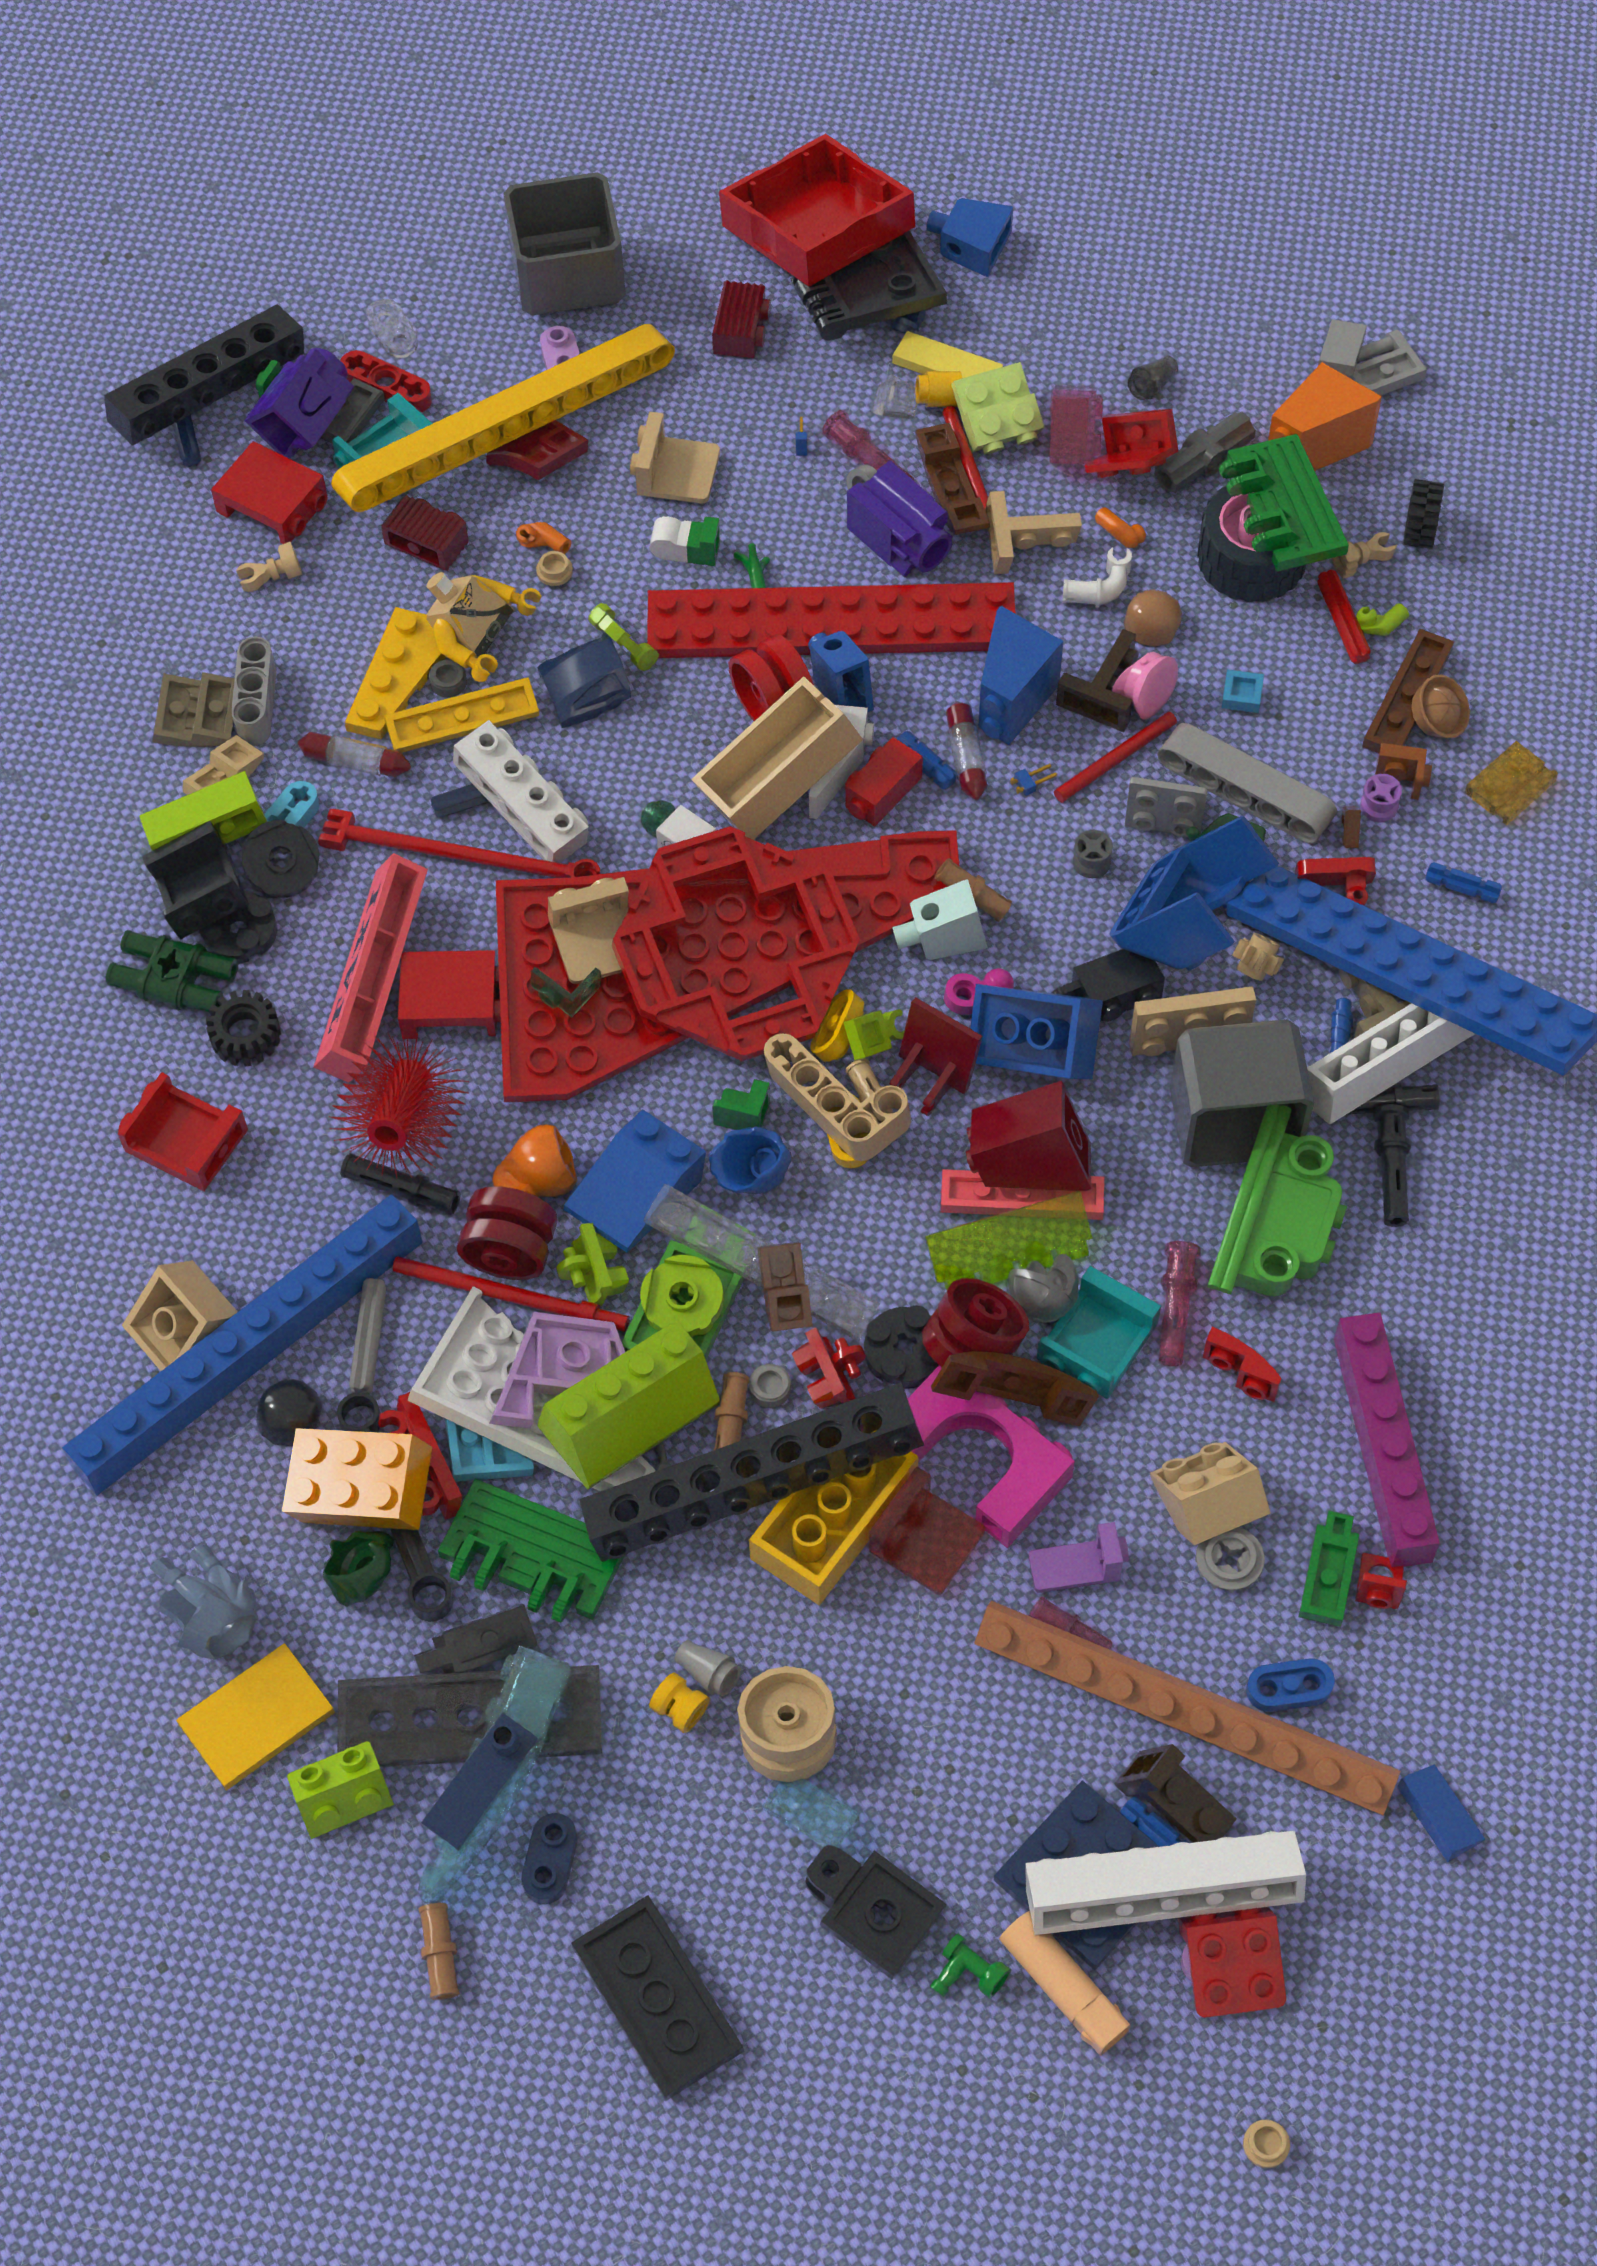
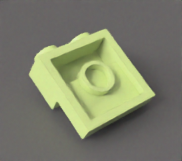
M1021 362L955 380L951 383L972 452L983 450L984 455L1004 449V443L1016 440L1017 445L1026 444L1038 439L1037 434L1045 428L1035 394H1030Z

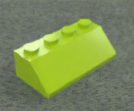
M675 1320L544 1403L537 1426L587 1490H589L719 1405L720 1398L703 1351L679 1321Z

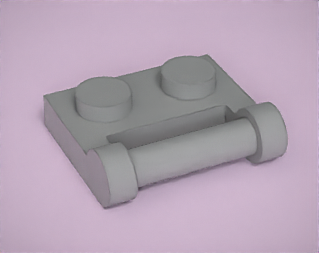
M1394 330L1386 333L1385 338L1362 346L1357 363L1364 360L1367 361L1357 364L1353 376L1347 377L1381 396L1424 380L1427 369L1401 332ZM1390 351L1389 353H1386V354H1384V355L1375 357V356H1377V355H1380V354H1383V353H1385V352Z

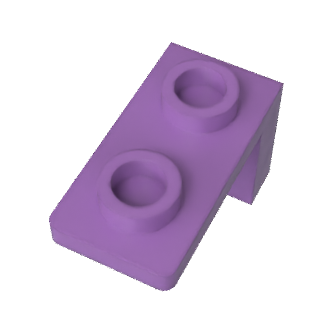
M1115 1522L1098 1524L1095 1541L1029 1551L1028 1559L1034 1590L1037 1593L1120 1581L1123 1562L1129 1561L1125 1536L1118 1537Z

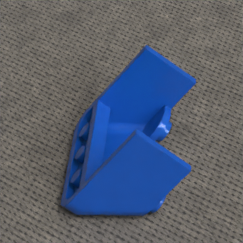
M1242 815L1157 860L1147 871L1109 935L1119 948L1177 970L1186 968L1188 971L1202 964L1207 957L1232 946L1234 943L1233 938L1218 920L1213 910L1220 906L1226 909L1227 903L1241 892L1246 882L1276 868L1279 862L1245 816Z

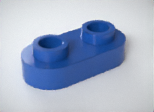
M1313 1658L1266 1664L1257 1667L1250 1674L1246 1693L1250 1703L1257 1709L1265 1712L1317 1706L1326 1702L1331 1696L1335 1677L1333 1671L1325 1662ZM1313 1680L1317 1683L1318 1689L1308 1690L1303 1682ZM1270 1686L1275 1690L1276 1694L1265 1696L1260 1688Z

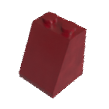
M1062 1081L972 1109L971 1126L967 1127L970 1149L966 1150V1158L972 1173H979L985 1187L1087 1191L1091 1189V1142Z

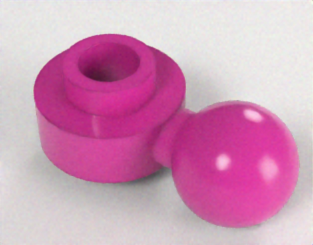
M1000 968L990 970L982 981L971 974H956L946 984L944 1002L954 1013L969 1015L973 1011L976 984L1013 988L1014 981L1008 971ZM958 996H966L969 1000H962Z

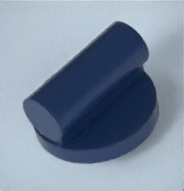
M922 310L897 317L896 319H888L892 322L890 328L903 334L907 331L911 332V329L919 331L920 323L925 319L926 312Z

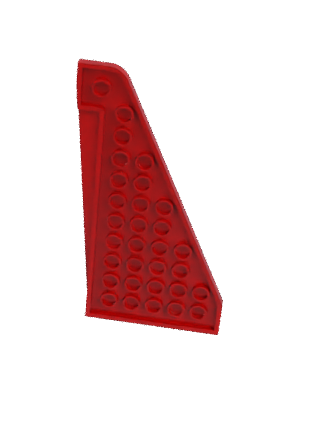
M956 830L917 831L880 836V840L787 851L794 854L795 859L812 867L818 865L832 872L860 938L855 953L894 933L892 927L914 921L910 903L913 900L948 887L935 879L937 871L946 859L950 858L952 862L960 866ZM743 866L675 887L686 914L685 923L652 933L677 996L681 997L715 986L728 1018L792 986L793 984L786 970L788 962L820 952L794 889L757 900ZM649 868L573 878L496 880L504 1102L569 1100L689 1038L640 1016L622 972L581 984H572L569 981L548 919V897H552L558 891L566 888L578 890L589 887L594 882L603 878H612L613 880L625 878L629 890V910V906Z

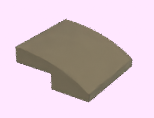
M202 672L201 680L163 673L152 742L174 746L211 747L220 746L231 739L235 678Z

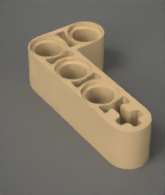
M784 1033L776 1034L765 1043L764 1055L772 1079L853 1159L865 1161L875 1157L910 1127L911 1114L908 1098L901 1088L892 1085L884 1086L860 1103L793 1036ZM807 1082H816V1084L809 1087L803 1086ZM833 1107L842 1108L837 1112H828ZM891 1108L899 1109L895 1113H884L886 1110ZM858 1133H868L863 1138H854Z

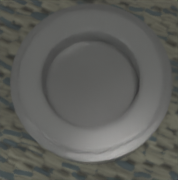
M442 660L434 664L429 671L432 691L441 697L459 695L467 685L465 668L452 660Z

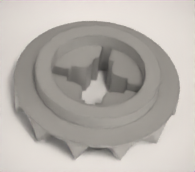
M1237 1527L1199 1543L1195 1561L1197 1562L1200 1577H1204L1210 1582L1213 1589L1222 1588L1232 1593L1242 1588L1249 1589L1252 1583L1261 1576L1265 1556L1258 1539L1249 1531ZM1221 1549L1230 1556L1242 1554L1236 1564L1238 1572L1229 1564L1218 1566L1223 1557Z

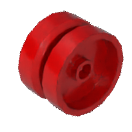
M775 634L760 642L757 646V653L747 649L733 656L728 662L732 685L738 699L753 722L803 676L813 684V680L801 656L790 641L782 635Z

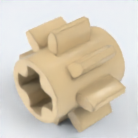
M1253 933L1250 940L1246 938L1240 939L1232 956L1240 959L1236 969L1259 981H1263L1266 973L1270 976L1276 975L1284 961L1283 957L1276 955L1280 945L1258 933Z

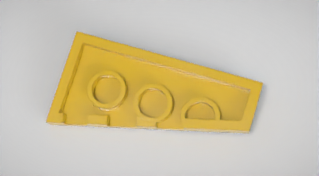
M395 607L344 722L346 731L382 740L388 732L384 715L405 710L408 706L407 701L416 690L420 691L428 681L427 676L431 667L446 658V656L438 651L433 628L427 621V614Z

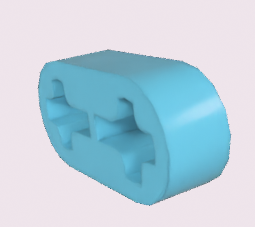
M296 781L288 785L266 811L265 817L267 822L283 820L287 821L286 823L304 828L319 809V798L315 786L306 781ZM305 797H308V801H307V802H306V801H303L302 799H304ZM296 798L301 800L297 804H295Z

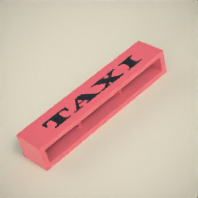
M395 853L375 872L314 1064V1068L348 1083L353 1078L347 1072L356 1074L362 1072L352 1062L368 1065V1061L358 1052L369 1057L371 1055L372 1049L366 1044L373 1048L376 1039L374 1035H377L428 871L427 868Z

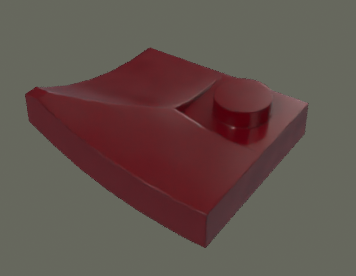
M554 420L486 454V463L490 466L496 465L513 468L540 480L588 452V439Z

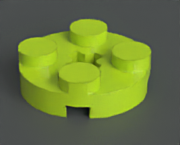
M675 1255L665 1259L663 1264L659 1265L655 1270L652 1268L646 1274L641 1286L640 1299L643 1311L653 1329L660 1331L675 1320H678L687 1333L693 1337L695 1335H704L712 1329L713 1323L719 1318L723 1309L724 1292L719 1277L703 1259L691 1255ZM681 1288H687L689 1295L693 1296V1299L686 1302L685 1305H677V1301L671 1299L672 1294H679Z

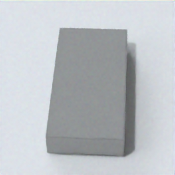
M1332 319L1318 366L1323 362L1346 376H1353L1365 339L1367 325Z

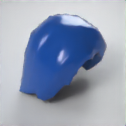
M757 1126L733 1130L724 1134V1139L709 1154L711 1174L715 1176L719 1186L733 1193L761 1194L769 1192L776 1188L784 1179L792 1160L791 1152L776 1132Z

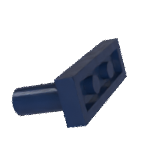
M502 1712L421 1823L459 1851L537 1745L539 1739Z

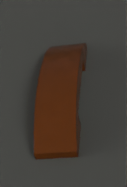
M945 423L915 430L918 448L935 501L948 512L946 525L954 535L990 528V522L980 497H975L960 460V447L951 424Z
M975 1351L950 1355L931 1385L932 1392L969 1401L976 1391L1039 1406L1043 1418L1079 1427L1099 1398L1096 1390L1057 1369L1022 1357L996 1352Z

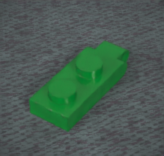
M1329 1510L1326 1524H1317L1299 1618L1341 1627L1360 1534L1351 1531L1354 1516Z

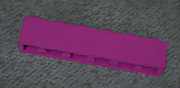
M1381 1312L1340 1318L1334 1336V1343L1391 1567L1403 1565L1407 1567L1433 1563L1440 1541Z

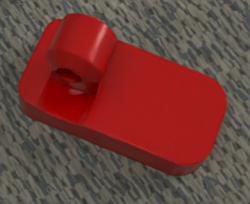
M1375 858L1304 859L1297 862L1295 874H1297L1298 879L1305 878L1320 886L1345 884L1346 898L1365 906L1368 900V893L1365 890L1366 884L1372 883L1376 875Z

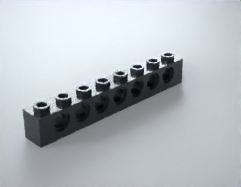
M898 1383L581 1498L579 1501L589 1540L601 1562L610 1559L622 1558L629 1552L651 1544L663 1543L669 1538L684 1532L702 1529L710 1523L728 1516L743 1514L750 1508L764 1503L784 1499L790 1494L808 1487L823 1485L833 1478L852 1471L867 1469L872 1464L888 1458L906 1455L913 1449L924 1446L903 1385Z

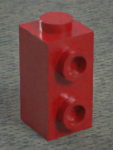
M892 737L883 747L879 746L873 751L868 763L860 771L856 770L848 777L844 786L845 807L855 818L859 820L864 819L875 827L922 779L923 756Z

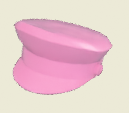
M1156 652L1147 653L1118 677L1112 692L1132 699V704H1134L1139 717L1147 720L1161 710L1173 693L1178 678V664L1173 657L1162 656Z

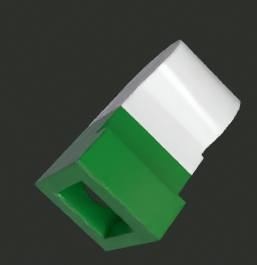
M669 516L660 517L654 523L649 549L654 556L660 559L716 566L720 546L719 518L705 516L704 522L680 521Z

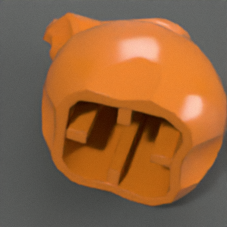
M547 1124L538 1125L522 1135L505 1159L494 1170L493 1186L518 1189L537 1197H557L565 1195L572 1190L577 1182L573 1156L568 1143L562 1137L557 1127Z

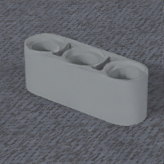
M257 636L243 640L238 647L232 701V717L237 735L252 746L261 745L270 737L276 682V666L271 646L266 639Z

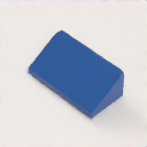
M1435 1764L1401 1778L1397 1787L1447 1862L1485 1841V1837Z

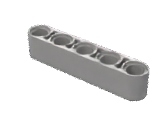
M1178 724L1157 753L1160 762L1170 771L1200 787L1206 788L1207 791L1305 843L1313 844L1317 842L1337 814L1335 804L1327 796L1191 724Z

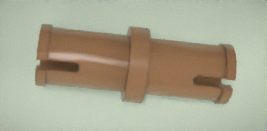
M950 858L945 860L935 875V879L946 886L968 879L976 906L995 918L994 920L997 922L1006 915L1011 907L1012 901L986 885L983 877L980 875L974 877L952 862Z
M727 1372V1374H723L720 1407L716 1408L714 1417L718 1422L714 1450L741 1441L742 1427L748 1420L745 1403L750 1379L749 1376L743 1373Z
M432 1903L419 1908L425 1947L421 1948V1957L423 1960H427L431 1990L430 1998L432 2000L449 1999L460 1994L453 1957L457 1954V1945L451 1942L447 1913L448 1905L446 1903Z

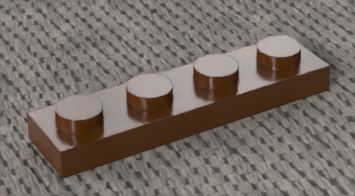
M1419 629L1364 737L1363 748L1379 753L1381 743L1405 746L1416 724L1412 713L1413 696L1425 680L1433 675L1441 674L1453 650L1455 641Z

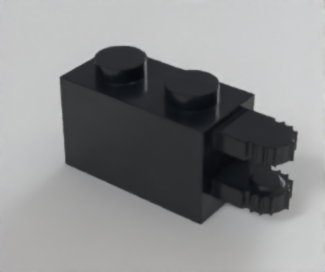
M1121 949L1073 967L1072 982L1055 989L1052 993L1103 1000L1100 1021L1109 1022L1117 1019L1124 1012L1134 1009L1135 1002L1161 999L1165 977L1156 961Z

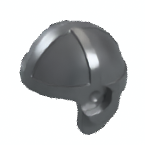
M1060 1254L1055 1257L1048 1273L1038 1261H1031L1026 1269H1012L1008 1275L1007 1282L1010 1295L1022 1306L1028 1319L1038 1323L1052 1322L1063 1317L1074 1306L1078 1298L1079 1278L1074 1262L1066 1254Z

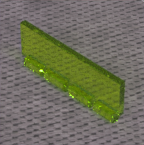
M1080 1191L924 1235L936 1283L944 1282L946 1291L953 1281L961 1278L975 1279L973 1273L979 1272L982 1281L991 1284L1008 1280L1010 1271L1014 1269L1012 1263L1014 1261H1018L1019 1269H1026L1031 1261H1038L1044 1268L1052 1267L1054 1260L1051 1251L1055 1249L1057 1256L1066 1254L1072 1261L1089 1256L1086 1240L1093 1239Z

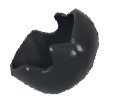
M284 1379L271 1385L263 1392L258 1402L256 1423L261 1435L271 1443L293 1446L296 1428L316 1429L320 1419L322 1404L317 1392L305 1382L295 1379Z

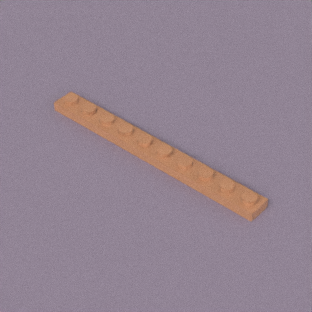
M992 1600L986 1608L974 1642L975 1645L1383 1816L1401 1772L1391 1766Z

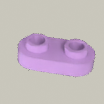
M553 326L541 334L540 345L546 370L579 355L574 333L569 328Z

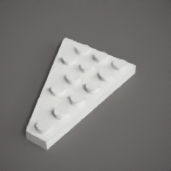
M473 1286L412 1387L407 1401L581 1482L537 1426L544 1403L557 1395L534 1392V1422L531 1428L489 1424L524 1334L512 1326L511 1321L503 1312L496 1314L481 1298L483 1292ZM639 1456L592 1488L601 1492L653 1473L655 1469L642 1456Z

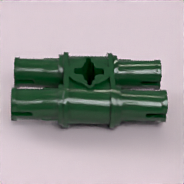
M126 930L120 944L122 953L150 960L148 966L144 970L112 962L107 969L105 981L108 986L137 993V996L142 1001H157L171 1005L175 1010L190 1007L210 1013L209 1009L212 1004L219 1008L217 999L222 996L224 997L223 992L195 985L196 978L202 974L232 983L238 971V962L235 958L208 952L206 947L200 943L192 945L174 940L170 935H161L156 938Z

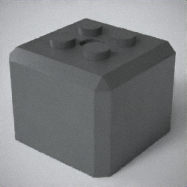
M595 172L514 184L507 188L503 194L509 242L523 311L533 316L618 303L626 295L621 239L606 176Z
M1288 1019L1190 1028L1180 1035L1177 1040L1170 1093L1183 1164L1190 1167L1249 1162L1267 1105L1279 1104L1280 1106H1287L1292 1109L1284 1133L1297 1137L1307 1135L1314 1100L1300 1029L1297 1025Z

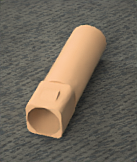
M1030 1911L1021 1915L1002 1933L999 1938L1002 1944L1081 2033V2039L1091 2045L1100 2056L1129 2032L1131 2025L1122 2016L1116 2003L1113 2005L1052 1934L1034 1935Z

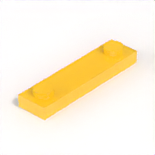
M529 677L387 714L384 715V720L393 750L403 753L469 735L488 720L495 727H500L539 716V709Z

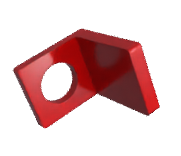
M1362 1553L1355 1601L1366 1603L1371 1607L1379 1609H1398L1407 1583L1406 1580H1402L1404 1565L1391 1567L1389 1557ZM1375 1566H1384L1391 1571L1393 1578L1368 1572Z

